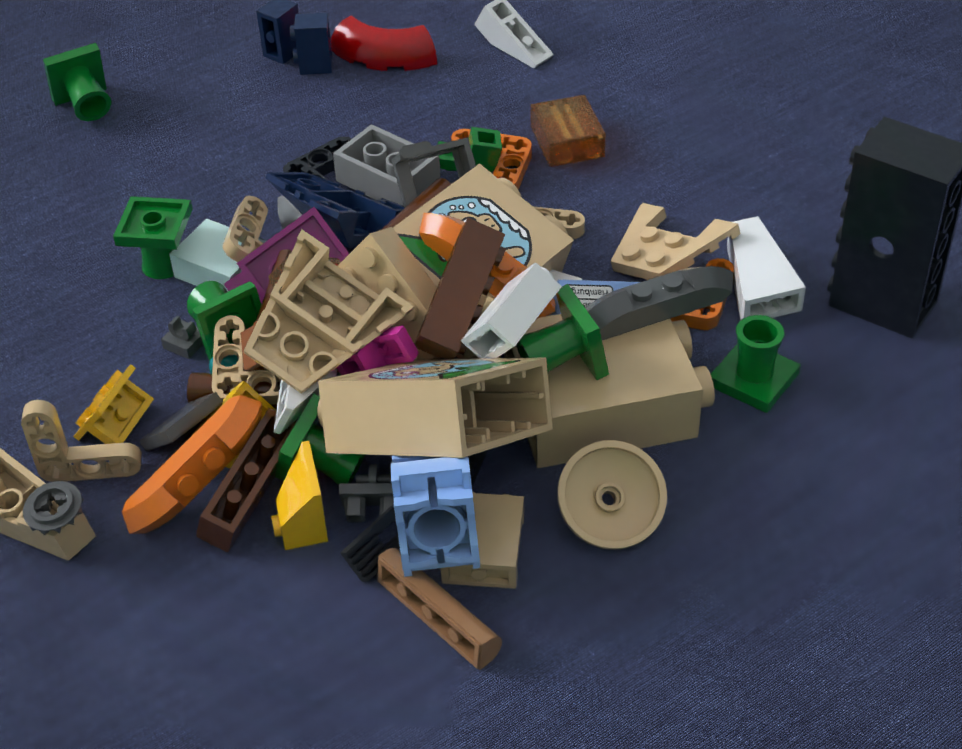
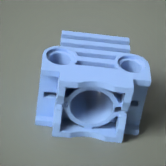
M392 455L391 483L404 577L412 576V571L463 565H473V569L481 568L468 456L464 458Z

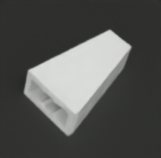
M756 216L734 221L733 223H738L741 234L733 240L728 236L727 250L729 261L734 266L733 284L740 321L752 315H764L774 318L802 311L806 287L760 218Z

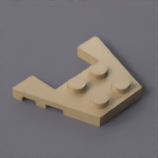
M642 203L610 262L615 272L646 280L690 267L695 263L693 258L703 252L711 254L719 249L718 243L728 236L731 240L735 239L741 234L738 223L714 219L698 237L687 236L680 232L657 229L656 227L667 218L664 207Z

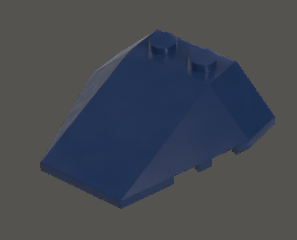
M267 172L266 179L302 214L315 207L347 251H353L370 233L381 230L404 209V206L384 198H381V200H371L365 197L366 192L344 190L339 188V183L309 173Z

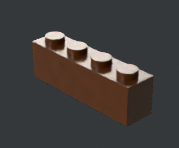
M467 218L457 237L414 342L417 349L440 359H454L458 353L461 355L465 353L467 347L461 342V339L465 336L470 323L474 325L482 312L483 306L478 304L481 294L487 296L495 278L489 275L493 265L499 266L506 251V248L501 246L505 237L504 233L471 218Z
M268 408L199 519L196 537L229 553L274 479L279 460V451L297 422L294 421L281 434L274 433L276 411Z

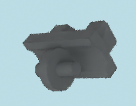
M370 464L369 474H356V483L339 484V496L344 506L347 522L366 521L367 506H380V517L394 504L391 474H379L378 464Z

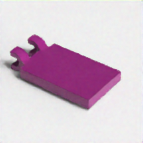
M313 207L236 264L242 272L224 283V286L230 291L250 281L256 286L262 304L279 252L285 249L293 251L301 229L329 247V261L336 266L349 255V252L317 209Z

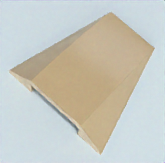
M301 229L294 249L286 260L284 270L270 294L266 308L262 311L247 342L244 354L302 394L414 310V306L387 287L378 295L330 262L329 247Z

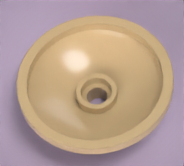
M604 440L583 447L569 459L559 478L557 500L565 523L576 536L595 547L617 550L634 546L645 540L655 531L665 513L667 489L661 470L646 452L630 443ZM610 494L614 498V504H605L602 500V495Z

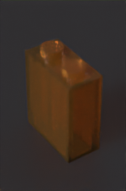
M585 95L531 104V129L550 167L605 157L606 133Z

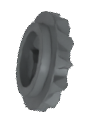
M49 482L40 486L29 495L23 507V517L32 531L39 530L43 535H46L51 530L60 533L61 527L66 524L74 525V517L83 513L81 503L84 499L79 489L69 482ZM53 500L59 505L57 513L54 515L50 514Z

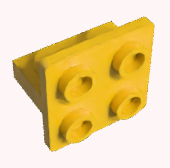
M130 364L123 373L117 369L107 383L98 391L93 398V402L75 422L80 427L73 436L79 441L88 431L104 444L123 443L154 400L153 397L128 380L136 369L133 365Z

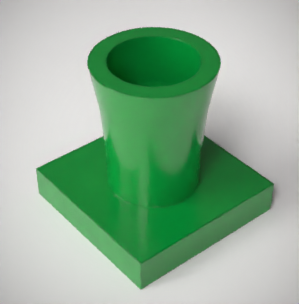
M96 43L43 59L51 99L55 106L72 101L75 115L82 121H95L107 114L111 108L112 100L104 91L107 90L100 49Z
M131 196L113 235L115 246L140 247L142 271L146 276L153 279L173 277L174 273L169 254L173 250H177L193 210L191 200Z
M206 281L196 286L190 293L187 300V310L189 315L196 321L209 362L213 357L214 329L219 319L229 315L237 316L244 322L246 329L252 327L256 322L261 302L256 286L249 281L227 292L221 283ZM234 328L230 329L229 334H226L230 344H234L232 340L233 331L236 330Z
M566 284L556 293L562 321L524 334L516 344V348L520 358L546 357L548 373L580 355L595 379L599 380L609 375L600 328L570 286Z
M752 315L743 318L736 326V346L710 374L714 389L762 412L768 413L800 374L801 364L778 354L785 334L783 326L777 320L764 315Z
M313 394L279 451L275 477L282 481L285 480L299 447L304 441L310 442L315 469L331 478L338 485L352 482L366 454L326 453L324 430L321 427L317 413L320 396Z

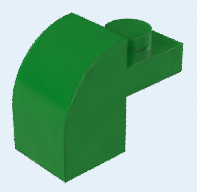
M471 127L468 139L475 165L477 166L480 163L492 173L498 164L502 151L500 131ZM438 141L437 145H438V144L447 143V142ZM452 152L439 155L440 169L457 171Z

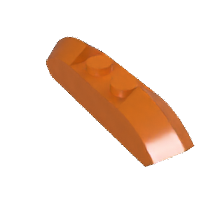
M423 213L419 234L424 244L448 261L465 222L451 216ZM505 251L499 266L493 265L489 274L495 277L489 293L496 297L509 281L526 270L527 267ZM552 298L537 318L546 317L555 312L556 302L554 298Z
M243 395L230 398L126 500L122 510L129 534H145L153 531L181 512L244 448L262 418V402Z

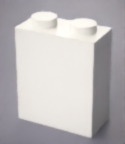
M535 262L504 286L461 339V342L479 358L499 357L515 347L562 286L554 280V276L549 270L540 267Z

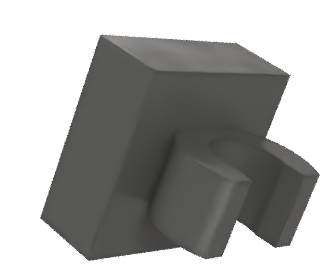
M176 316L168 324L169 332L161 339L163 349L190 359L203 345L198 327L192 321L188 323L181 320L179 316Z

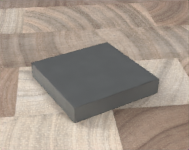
M217 392L189 402L140 439V444L145 450L149 451L173 443L222 405V399Z

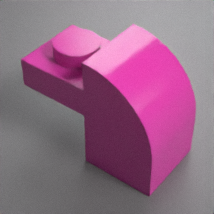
M404 325L390 327L340 364L337 369L342 376L389 364L413 362L418 356L419 351Z

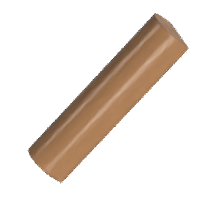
M390 548L379 554L378 582L476 669L481 670L497 656L502 646L501 637L424 571H412V576L404 577L401 554L397 548Z

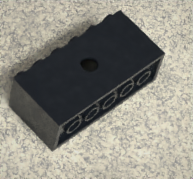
M883 117L875 128L871 127L868 130L864 142L853 148L849 158V164L853 166L844 187V191L848 192V195L840 211L843 224L838 230L835 240L839 247L831 263V267L835 270L827 286V291L830 292L828 306L913 339L939 300L962 205V143ZM875 237L887 239L893 246V253L883 254L873 246L872 239Z

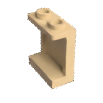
M472 492L481 568L473 569V565L441 568L442 583L516 589L522 524H524V496Z

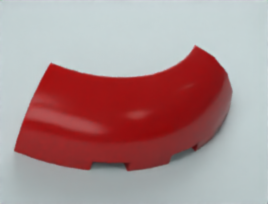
M351 15L336 26L331 36L332 51L337 56L349 63L354 61L365 63L368 69L387 71L388 67L404 66V70L409 71L437 65L436 49L424 25L403 29H386L367 25Z

